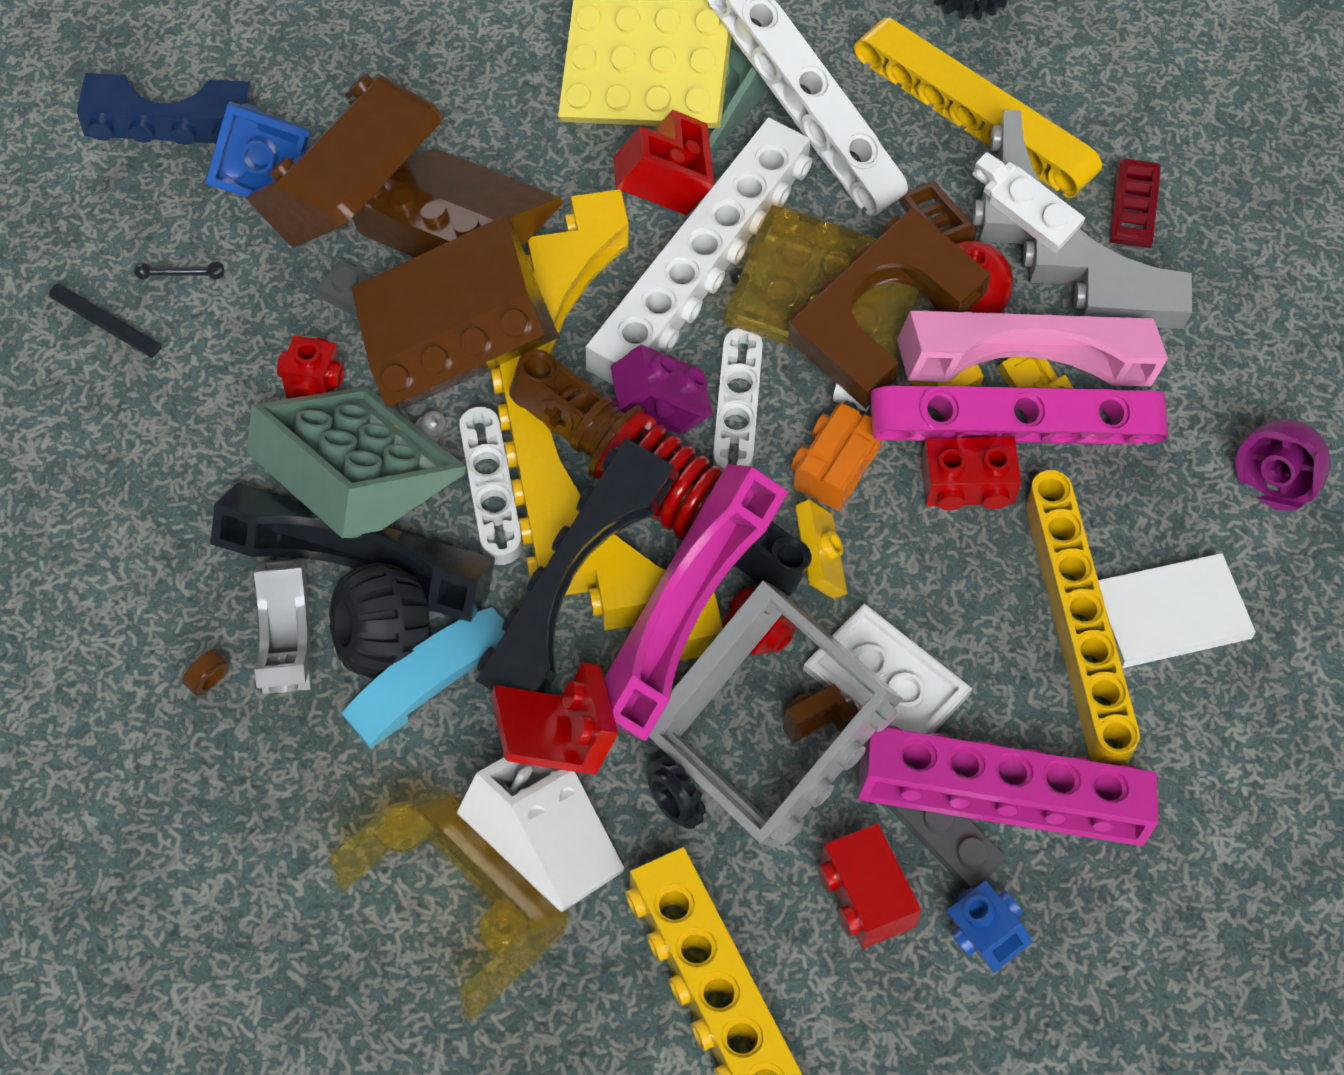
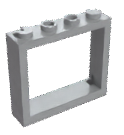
M762 581L671 691L670 700L650 733L649 738L677 764L682 765L685 772L760 844L778 848L780 844L785 845L789 843L799 833L802 827L800 821L811 807H818L830 796L834 789L832 782L842 770L852 768L862 758L866 750L863 745L874 732L884 730L893 721L897 714L895 707L903 698L780 589ZM783 614L873 695L768 819L681 736Z

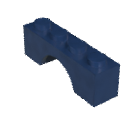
M85 73L77 114L84 136L93 137L97 140L124 138L134 139L143 143L161 140L175 141L182 145H189L193 142L216 144L227 104L230 101L240 105L251 104L255 106L250 82L209 79L196 94L187 99L171 103H159L138 95L130 86L127 75Z

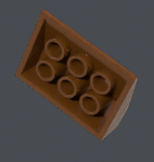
M435 148L409 157L352 219L360 234L415 258L505 214L509 215L520 244L523 246L557 211L563 202L559 196Z
M507 214L352 287L369 367L386 408L404 409L521 356L525 351L536 349L560 338L510 217Z

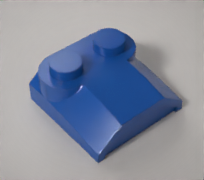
M230 101L225 110L205 184L247 197L251 192L267 185L273 179L269 172L280 160L289 156L293 161L305 153L310 129L264 113L254 105H240Z

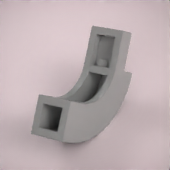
M304 558L257 562L254 570L260 641L259 656L254 669L256 688H262V694L311 689L312 654Z

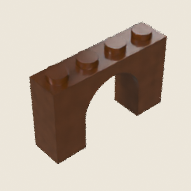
M913 207L901 218L899 216L893 217L883 228L881 237L872 246L868 244L862 246L851 259V265L841 275L838 273L831 275L822 285L820 294L810 304L808 302L800 304L789 318V342L865 409L871 404L870 392L879 387L890 386L896 381L898 361L868 336L855 320L853 308L865 292L881 284L902 283L923 292L945 312H967L988 290L990 273Z

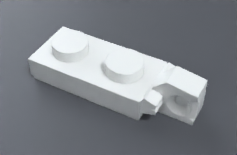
M988 152L976 162L972 175L986 185L984 192L990 197L989 203L1053 253H1057L1083 225L1085 221L1083 215L1019 166L1016 167L1011 162L1004 165L1002 161Z

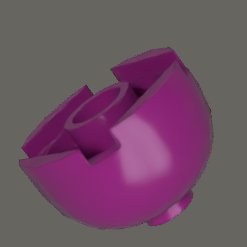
M1275 419L1256 428L1238 449L1235 465L1237 477L1242 486L1247 483L1266 495L1256 497L1258 500L1275 510L1294 511L1301 508L1305 503L1312 501L1324 488L1331 469V460L1328 446L1323 437L1309 424L1294 419ZM1265 480L1273 486L1280 487V490H1269Z

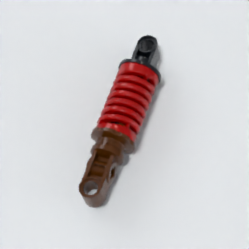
M538 349L528 350L521 354L509 387L511 399L518 406L525 408L541 420L551 431L569 441L570 446L579 453L584 451V453L590 456L592 459L588 467V474L594 479L600 480L604 473L601 470V466L607 453L613 446L619 448L625 438L674 465L679 476L656 514L650 516V518L659 520L664 529L673 530L676 538L684 540L723 472L722 468L711 466L708 469L709 459L703 455L695 458V448L691 445L681 447L682 440L677 435H670L665 439L666 427L662 424H657L658 421L647 414L646 409L641 405H637L625 413L616 407L617 402L609 396H603L586 380L576 376L557 362L551 354ZM771 521L765 533L746 550L734 566L759 585L762 581H765L780 589L787 596H790L796 591L809 567L812 555L804 542L794 538Z

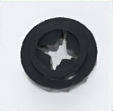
M668 756L664 758L658 757L649 763L648 785L661 811L672 822L687 829H693L704 822L703 815L706 813V808L701 801L702 793L696 789L694 779L686 774L684 767L680 764L677 765Z

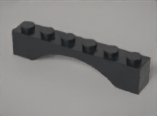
M627 438L624 439L619 448L613 446L601 466V470L604 471L595 488L589 486L578 501L576 510L580 512L571 527L566 525L557 534L552 544V550L555 553L547 566H539L531 576L527 585V590L530 593L521 608L515 606L507 615L502 625V630L505 631V634L497 647L490 646L481 657L477 666V671L480 672L476 679L477 682L490 690H493L494 686L498 685L546 693L557 675L554 657L556 622L562 600L574 575L590 554L609 537L632 523L656 514L679 476L674 465Z
M236 483L214 505L211 545L251 557H297L327 561L351 568H358L373 563L394 565L411 573L418 580L424 591L428 610L468 622L472 621L488 598L495 558L390 527L380 531L365 533L357 538H341L301 501L240 483Z

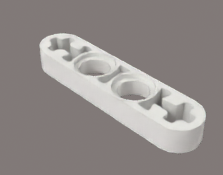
M745 327L731 330L725 336L723 344L713 449V466H719L723 471L728 464L730 442L739 443L737 465L752 466L763 344L762 338L757 332ZM742 343L748 344L746 364L737 363L738 347ZM741 378L747 380L752 387L746 392L737 393L732 391L727 384L733 379ZM731 415H740L746 418L748 425L743 429L734 430L727 427L724 420Z
M474 407L462 415L460 419V435L481 551L483 555L495 558L494 564L506 565L519 557L522 551V540L500 422L497 414L491 409ZM483 423L487 444L478 445L474 424ZM483 459H492L499 464V468L491 474H481L474 467L476 463ZM492 496L503 498L507 503L504 509L496 513L485 511L481 505L484 500ZM503 525L507 548L498 549L495 543L494 526Z

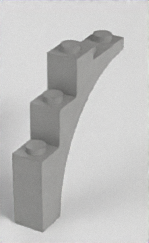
M1004 110L999 126H992L990 149L991 151H997V159L1002 161L1004 165L1011 162L1040 182L1033 170L1024 143L1021 111ZM983 192L981 200L974 201L972 221L973 225L980 226L979 241L1024 244L1023 266L1030 267V283L1075 285L1074 308L1080 309L1081 316L1153 318L1156 326L1159 328L1184 329L1192 314V273L1156 268L1126 258L1096 242L1080 228L1057 253H1053L989 203L990 197L985 192Z

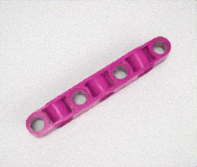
M885 386L873 389L870 392L872 436L878 440L925 441L928 438L1015 436L1016 443L1140 444L1141 441L1158 443L1169 438L1165 394L1159 391ZM928 406L936 408L941 413L942 422L935 421L930 417L927 410ZM1014 408L1024 412L1027 423H1022L1017 419ZM1099 410H1103L1108 414L1111 425L1101 419Z

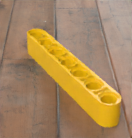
M884 17L855 42L854 52L860 62L863 64L868 62L871 64L869 68L895 85L897 83L903 85L901 89L925 105H933V110L957 126H965L964 130L989 147L992 126H999L1003 111H1021L1023 139L1033 170L1039 180L1056 191L1059 189L1064 191L1062 195L1065 197H1075L1101 171V159L1090 146L897 21Z
M1046 470L1036 475L1032 482L1026 501V514L1088 753L1092 762L1117 766L1128 765L1140 739L1139 728L1072 483L1066 475L1056 470ZM1043 497H1050L1055 501H1048ZM1052 535H1059L1066 540L1055 539ZM1062 574H1069L1077 580H1068ZM1072 614L1082 615L1088 621L1077 620ZM1082 655H1091L1099 660L1100 663L1089 662ZM1093 697H1103L1107 699L1111 703V705L1108 706L1099 704L1096 700H1094ZM1105 739L1116 740L1123 748L1115 749L1110 747L1105 742Z

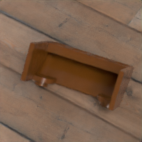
M366 73L345 94L349 99L348 103L350 106L303 155L295 158L293 161L289 156L280 160L269 172L273 179L267 185L251 192L246 199L292 247L338 229L348 222L442 122L444 115L432 102L380 74L371 78Z

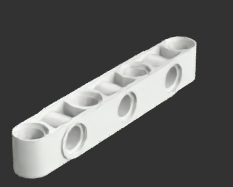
M707 0L739 48L801 132L811 139L810 144L861 209L865 207L868 209L866 213L869 216H876L907 193L908 185L902 172L775 0ZM751 18L757 19L762 27L755 25ZM800 84L805 85L811 94L804 92ZM849 151L855 152L859 156L861 162L856 161L851 156Z

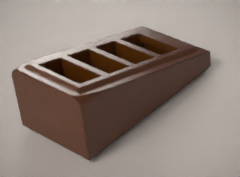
M935 181L910 190L898 199L906 213L913 207L937 229L950 224V227L940 231L955 244L966 240H976V229L973 223ZM933 199L936 202L921 209L918 206ZM939 212H942V214H939V215H937V216H935V217H932V218H930V219L928 218V216H931V215L937 214V213H939Z

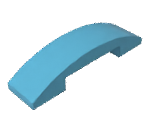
M493 607L478 611L471 622L460 619L414 647L412 653L392 664L376 677L344 709L342 716L370 749L408 723V714L476 667L490 646L496 648L505 634V631L502 630L505 620Z

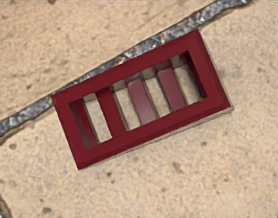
M1121 159L1119 161L1114 178L1109 243L1152 248L1160 185L1161 165L1159 163L1132 159ZM1125 193L1146 195V197L1135 196V195H1128V194H1125ZM1123 209L1145 211V213L1126 211ZM1121 223L1143 225L1144 229L1123 227Z

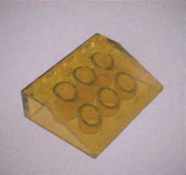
M772 205L758 230L724 316L723 323L795 347L789 342V318L794 310L803 302L810 304L820 294L822 285L834 273L841 275L851 265V259L865 244L872 246L878 239ZM881 284L871 288L858 299L853 308V315L860 328L896 359L899 352L897 338L910 310H918L924 293L907 284Z

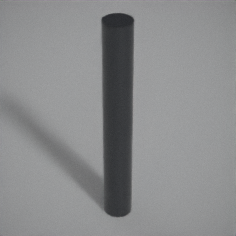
M57 283L51 288L49 293L51 299L148 357L153 358L161 350V343L63 285Z

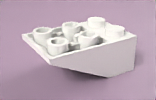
M502 758L476 773L457 811V814L560 912L565 911L620 875L624 870L618 854L574 771L509 762Z

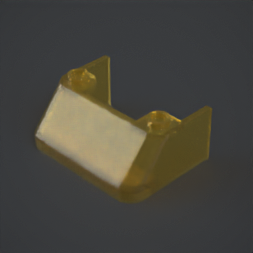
M441 793L394 803L386 807L328 858L335 886L343 893L390 851L397 853L409 852L420 846L426 839L493 904L482 916L479 932L483 945L495 958L459 990L463 1016L471 1022L566 933L569 925V911L566 909L560 912L457 814L462 801L456 796Z

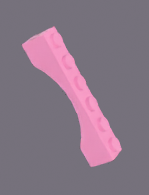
M910 310L897 338L908 381L950 382L962 371L981 362L1006 357H1032L1071 365L1098 377L1112 386L1151 387L1168 360L1153 318Z

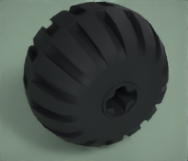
M373 563L355 568L344 575L336 584L329 610L330 632L337 656L349 671L368 678H376L389 666L412 653L414 647L429 637L430 625L428 624L429 611L426 605L427 600L420 583L411 573L394 565Z

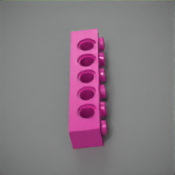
M887 726L880 732L875 731L863 745L866 750L860 759L858 800L1137 846H1144L1158 824L1157 772L1141 770L1133 765L1117 766L1092 762L1085 757L1068 758L1045 754L1036 749L1019 750L1001 747L988 741L971 742L958 740L939 733L928 735L904 731L896 726ZM907 764L914 765V766L917 767L918 769L912 768V767H910V766L907 765Z

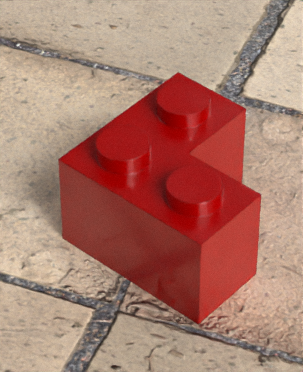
M673 109L654 131L640 126L613 157L616 189L687 215L714 186L707 123Z

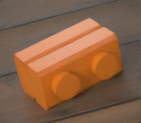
M843 403L837 404L830 416L824 413L820 416L812 433V437L815 440L809 449L801 446L791 464V470L795 472L793 488L837 511H841L882 446L883 441L873 438L872 419L866 414L862 416L858 410Z

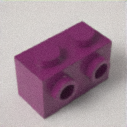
M642 344L629 351L627 355L610 366L617 405L625 413L635 406L641 405L646 409L647 414L658 421L657 424H662L667 430L677 434H685L713 415L707 389L708 382L702 369Z

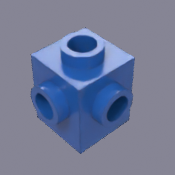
M986 880L978 887L964 891L956 899L954 905L946 911L957 927L950 932L956 943L968 957L977 952L993 973L1033 943L1022 922L1018 919L1024 914L1020 906L1006 890L997 894Z

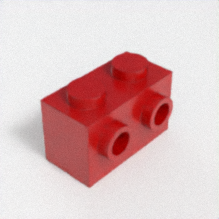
M1015 436L925 439L921 467L926 506H938L943 510H956L964 505H983L988 509H1000L1008 504H1015L1021 485Z
M878 823L824 844L821 864L817 865L820 880L828 893L835 892L841 908L838 909L841 924L849 937L856 936L862 949L916 928L921 908Z

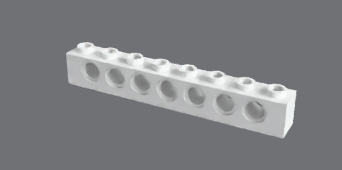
M769 117L586 345L587 371L613 384L610 366L640 344L661 353L662 351L669 353L673 349L679 337V329L685 322L692 323L701 310L703 298L708 292L714 294L720 288L727 267L731 263L737 265L746 252L748 240L753 234L756 236L761 235L769 221V213L775 206L781 208L789 197L793 182L796 179L803 180L808 174L812 165V158L809 157L810 138Z

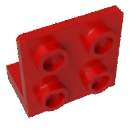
M582 662L573 681L570 680L566 684L563 696L498 685L494 686L491 692L504 758L509 762L596 775L619 734L600 665Z

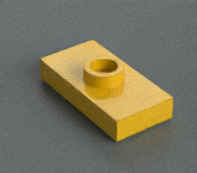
M810 499L797 504L795 510L800 538L810 549L812 555L811 563L806 570L809 585L831 598H839L848 594L841 561L843 545L836 533L833 515Z

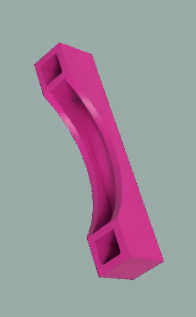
M726 465L604 677L617 729L625 734L644 741L648 739L670 700L679 659L699 615L732 566L765 533L788 493L787 490L752 466Z

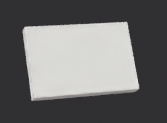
M1222 553L1098 580L1122 668L1253 638L1256 632Z
M865 603L832 635L903 698L895 707L897 714L888 726H896L904 731L928 735L934 734L971 694L972 688ZM821 648L804 664L803 670L825 688L834 684L843 697L849 696L854 701L859 711L873 695Z

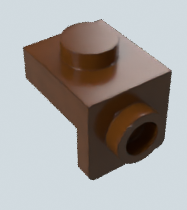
M833 684L814 695L805 693L795 698L785 710L783 730L792 744L832 722L841 734L859 710L854 701L849 696L843 697Z

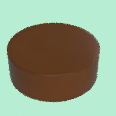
M217 649L209 650L188 668L183 676L182 683L194 695H204L224 678L229 669V661Z

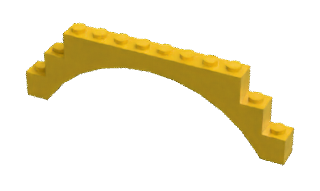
M619 189L571 196V214L564 215L566 232L532 236L528 240V255L525 256L558 335L566 316L588 284L628 247L629 222L622 192ZM557 339L536 349L551 354ZM518 356L496 368L490 369L494 395L502 393L504 404L497 405L501 431L510 430L511 441L504 442L508 469L517 467L519 479L511 480L515 505L516 507L524 505L526 517L519 518L522 544H531L534 557L526 558L530 580L536 569L541 565L546 567L555 553L552 550V544L559 531L566 525L571 527L580 512L576 510L581 495L559 459L550 429L525 408L518 406L509 395V387L520 358ZM614 534L590 554L574 575L565 595L589 592L592 615H601L604 631L634 626L666 570L651 562ZM713 592L699 615L679 660L700 657L723 630L715 592Z

